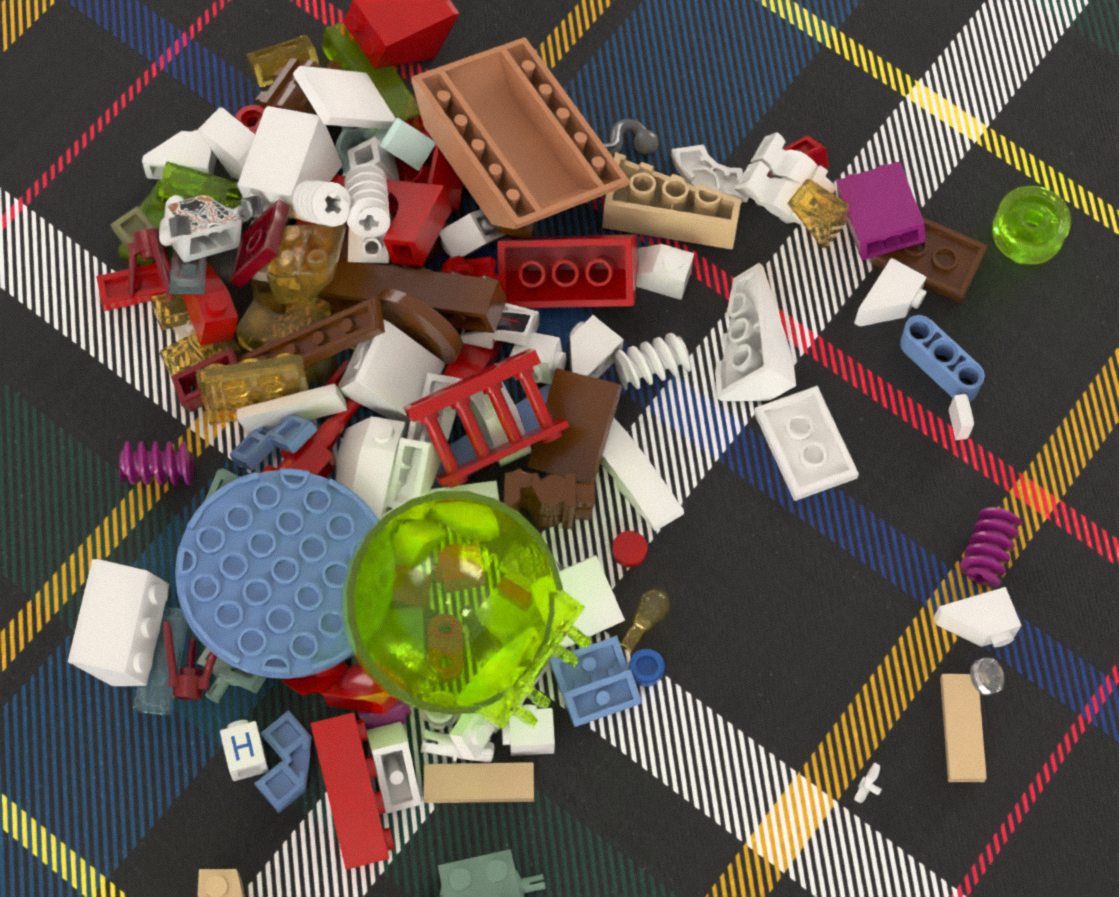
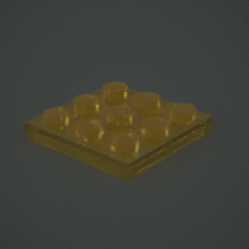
M283 353L275 358L265 360L250 358L238 364L225 366L223 364H210L204 369L196 370L198 387L210 425L238 421L236 409L309 390L302 354Z

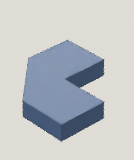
M294 414L282 418L280 420L281 425L267 430L264 426L253 430L229 456L236 464L253 471L276 447L294 454L318 429L312 421Z
M289 710L260 733L261 737L282 761L254 783L256 788L278 813L307 790L312 736Z

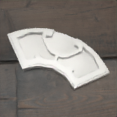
M704 145L672 149L673 163L680 176L688 184L696 187L702 184L739 198L741 203L748 201V198L743 197L734 190L743 175L742 168H729L718 164L708 155Z

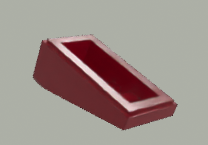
M231 347L171 376L181 406L190 413L245 379L235 350ZM229 362L232 374L228 376L223 367V364ZM216 369L220 377L217 381H215L212 374ZM206 376L209 385L204 387L201 379ZM193 384H195L197 390L194 392H192V389L190 387Z

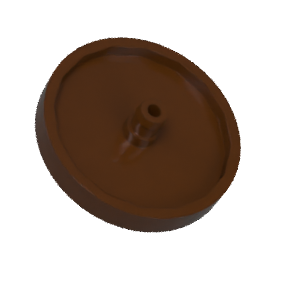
M384 289L376 297L380 301L384 320L390 322L445 364H451L456 361L463 351L464 344L455 328L442 315L421 300L399 290Z

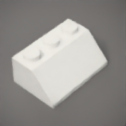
M92 559L68 662L111 686H147L165 602L168 597L169 584L146 570L100 559Z

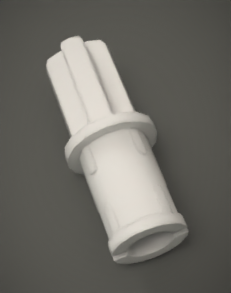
M428 729L424 730L423 740L437 742V744L422 742L421 753L426 752L452 757V761L455 762L457 758L464 759L450 734L428 731ZM487 742L477 760L470 761L491 763L494 755V743Z

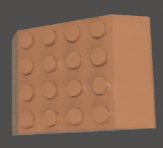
M526 37L412 77V84L425 129L492 225L518 229L626 187L630 183L628 177Z

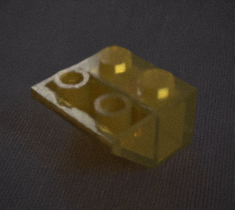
M345 223L334 227L322 224L285 226L278 255L269 263L266 274L277 304L311 303L333 280L346 232Z

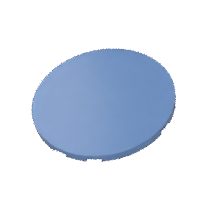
M280 468L277 471L254 472L239 477L214 492L196 510L188 522L176 557L175 578L179 603L185 619L198 639L224 662L247 673L269 678L289 679L310 676L331 669L347 660L366 644L378 628L387 610L393 583V565L389 541L381 523L370 507L357 494L336 480H329L322 476L309 473L310 471Z

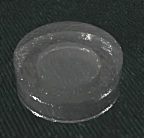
M987 657L972 664L970 676L975 689L979 693L990 695L1001 691L1004 685V673L997 661Z

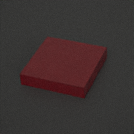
M278 199L242 233L230 278L232 284L242 288L278 255L290 205Z

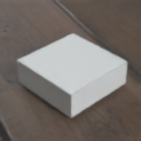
M966 394L955 395L948 410L955 440H963L969 437L974 426V420L968 396Z

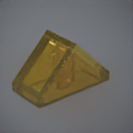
M806 179L787 203L822 248L829 246L846 223L849 204L811 179Z

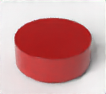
M635 531L620 533L614 539L612 547L615 561L627 568L639 566L647 556V541L640 533Z

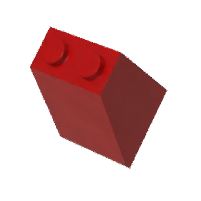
M353 0L342 23L374 69L435 59L460 13L450 0Z

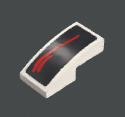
M503 311L495 333L463 329L460 337L463 343L489 349L493 348L496 340L526 346L535 324V314Z

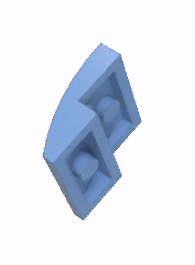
M617 636L549 659L557 686L574 727L642 704L632 671L628 669Z

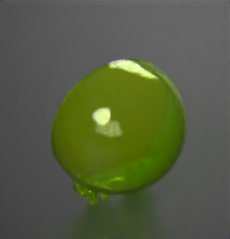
M436 491L408 499L382 515L361 537L347 564L341 590L342 623L349 647L365 674L386 694L415 709L441 715L475 713L496 729H503L513 715L526 725L534 728L538 719L531 712L522 708L520 703L526 696L537 706L547 709L551 700L532 686L553 654L568 665L575 667L579 658L561 645L565 636L581 647L587 648L591 643V639L573 626L585 606L563 590L554 556L539 531L518 511L492 497L469 491Z

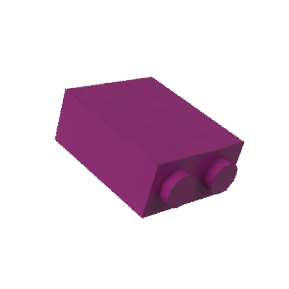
M900 161L892 164H883L862 173L849 174L844 178L836 180L838 200L861 261L925 242V224Z

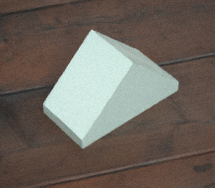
M397 117L379 146L419 171L436 143Z

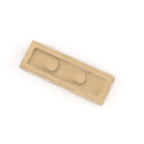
M942 674L940 683L948 782H985L987 778L978 674Z
M534 763L424 764V803L534 802Z

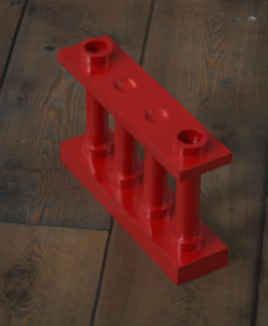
M528 348L403 407L408 420L412 422L419 421L420 424H424L445 469V472L435 477L437 483L442 487L447 484L449 488L459 486L468 480V474L540 440L543 443L554 441L563 435L561 430L570 427L565 419L558 418L552 420L532 375L535 372L533 366L541 363L536 350ZM514 376L515 380H520L540 425L539 428L522 436L500 389L503 387L501 381ZM480 391L484 395L488 394L509 441L492 450H489L469 405L471 402L470 396ZM448 406H451L452 410L456 409L477 457L460 465L457 464L437 420L440 416L438 411Z

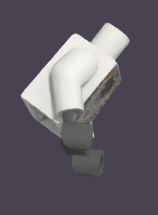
M174 195L166 202L165 216L160 221L159 240L164 246L172 245L184 262L238 248L242 223L248 221L253 215L264 212L260 196L246 197L240 200V206L231 209L206 195L186 200L179 195Z

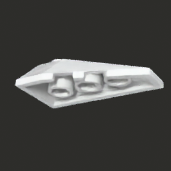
M758 263L733 278L727 314L731 317L727 333L722 334L721 344L725 346L723 359L717 361L715 370L717 399L720 401H770L796 386L791 350L764 267Z
M370 417L345 429L336 455V481L357 494L370 507L384 529L391 507H387L399 440L400 438L407 439L408 430L405 422Z

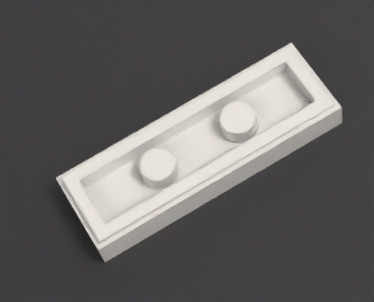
M330 384L241 407L236 410L237 420L246 432L250 434L253 430L264 426L269 430L281 425L280 420L294 414L304 419L312 420L347 411V405L336 384Z

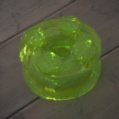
M1039 186L1017 188L1009 192L999 205L992 225L994 241L1002 253L1017 263L1039 264L1046 262L1060 251L1064 243V239L1071 226L1070 212L1065 202L1057 194ZM1026 222L1031 225H1036L1037 227H1031L1027 225Z

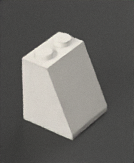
M267 106L263 112L237 186L243 198L259 195L264 212L280 199L290 205L287 217L299 219L295 216L292 203L296 187L303 181L310 179L331 182L343 164L326 125L323 124L318 115Z
M383 319L385 333L357 344L338 385V389L342 395L390 420L405 422L407 428H409L410 420H408L403 407L422 398L427 373L443 375L441 372L445 363L390 322Z

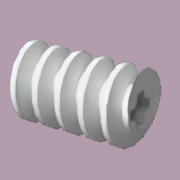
M370 163L357 165L347 173L344 179L345 188L350 195L351 201L347 224L356 235L365 238L378 237L387 232L390 227L387 177L383 169L377 165Z
M310 179L300 183L293 193V210L295 216L302 221L334 227L342 225L349 218L350 195L346 188L338 183Z
M673 333L666 334L665 342L660 337L653 339L652 346L646 341L640 344V351L637 347L631 346L627 350V355L622 350L615 352L614 355L616 370L625 390L628 388V382H631L636 390L640 389V378L642 377L648 385L653 384L654 373L658 375L661 381L666 380V369H669L673 376H677L678 365L680 364L686 372L691 371L690 358L685 343L679 335L676 337Z

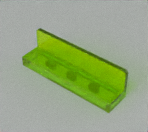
M342 22L325 28L322 50L330 61L336 59L345 71L367 73L395 118L398 117L405 121L421 115L418 103L393 66L374 69Z

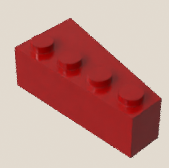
M353 712L310 723L345 869L390 859L388 851L395 848L390 827L382 829L379 814L386 813L381 791L373 792L370 778L377 777L372 755H364L361 743L368 741L364 720H356Z

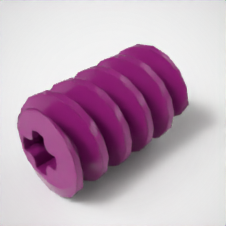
M125 441L119 461L120 484H124L126 477H128L131 485H137L140 477H142L145 485H151L154 477H156L159 485H165L168 477H170L173 485H179L182 477H184L185 483L192 485L194 478V454L188 451L186 442H181L178 451H174L172 442H167L165 450L160 451L158 442L153 441L151 450L146 451L144 441H139L137 450L133 451L130 441Z
M991 507L981 510L978 515V522H976L973 528L974 534L971 535L969 546H967L964 552L965 558L962 559L959 565L964 575L980 585L991 588L999 587L1001 580L997 576L1004 575L1006 569L1002 564L1008 563L1010 560L1009 554L1005 551H1013L1015 545L1011 540L1017 539L1019 536L1018 530L1014 527L1022 525L1021 519L1002 508Z

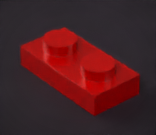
M156 263L137 267L135 294L133 296L128 294L129 269L96 276L104 311L167 298Z

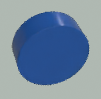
M642 649L633 654L628 669H631L636 684L650 687L656 685L662 679L665 663L658 652L651 649Z

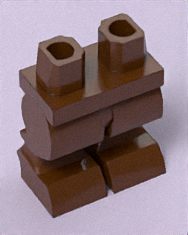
M291 58L285 67L277 68L273 74L274 83L268 91H261L255 99L256 103L265 109L267 106L318 115L296 81L293 73L299 66L323 67L313 60H303L300 63L298 59ZM336 59L331 60L326 69L343 70Z
M520 468L514 472L505 473L502 530L510 529L518 523L519 511L521 509H528L537 526L541 528H552L562 523V529H572L573 520H592L595 504V483H576V473H565L564 478L555 474L548 475L542 480L539 479L538 473H527Z

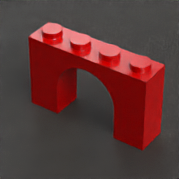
M335 175L331 182L338 183L345 188L344 179L346 176ZM387 180L389 213L396 215L383 238L391 263L422 267L452 211L444 185ZM298 219L293 227V231L302 253L332 256L349 226L347 221L342 225L332 227Z

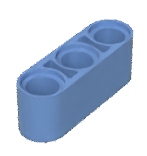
M922 315L909 318L900 339V346L903 352L952 398L955 395L966 394L969 402L974 400L985 377L982 367L931 319ZM911 333L920 334L924 339H916ZM935 356H943L949 362H941ZM960 379H968L973 385H966Z

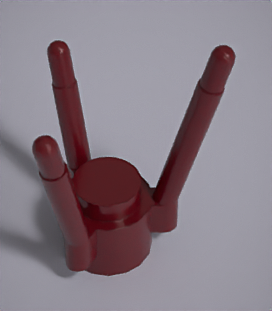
M151 228L133 233L134 242L127 244L130 255L128 294L130 296L135 294L137 255H141V260L155 259L167 298L170 300L174 298L171 285L176 296L181 297L182 294L165 246L159 240V229Z
M166 621L163 627L169 670L168 687L173 688V698L201 700L202 690H209V680L217 656L210 651L203 674L200 676L201 670L194 669L196 639L191 638L189 640L186 668H179V674H177L171 624Z

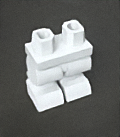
M778 132L765 136L750 161L752 164L748 165L734 190L745 198L754 199L757 205L764 206L770 213L780 217L779 219L786 224L796 222L806 228L814 227L821 216V212L809 205L813 196L821 202H826L831 198L836 189V186L825 177L828 170L821 165L818 166L810 157L802 152L783 150L782 147L785 144V140ZM770 172L773 178L767 177V173Z

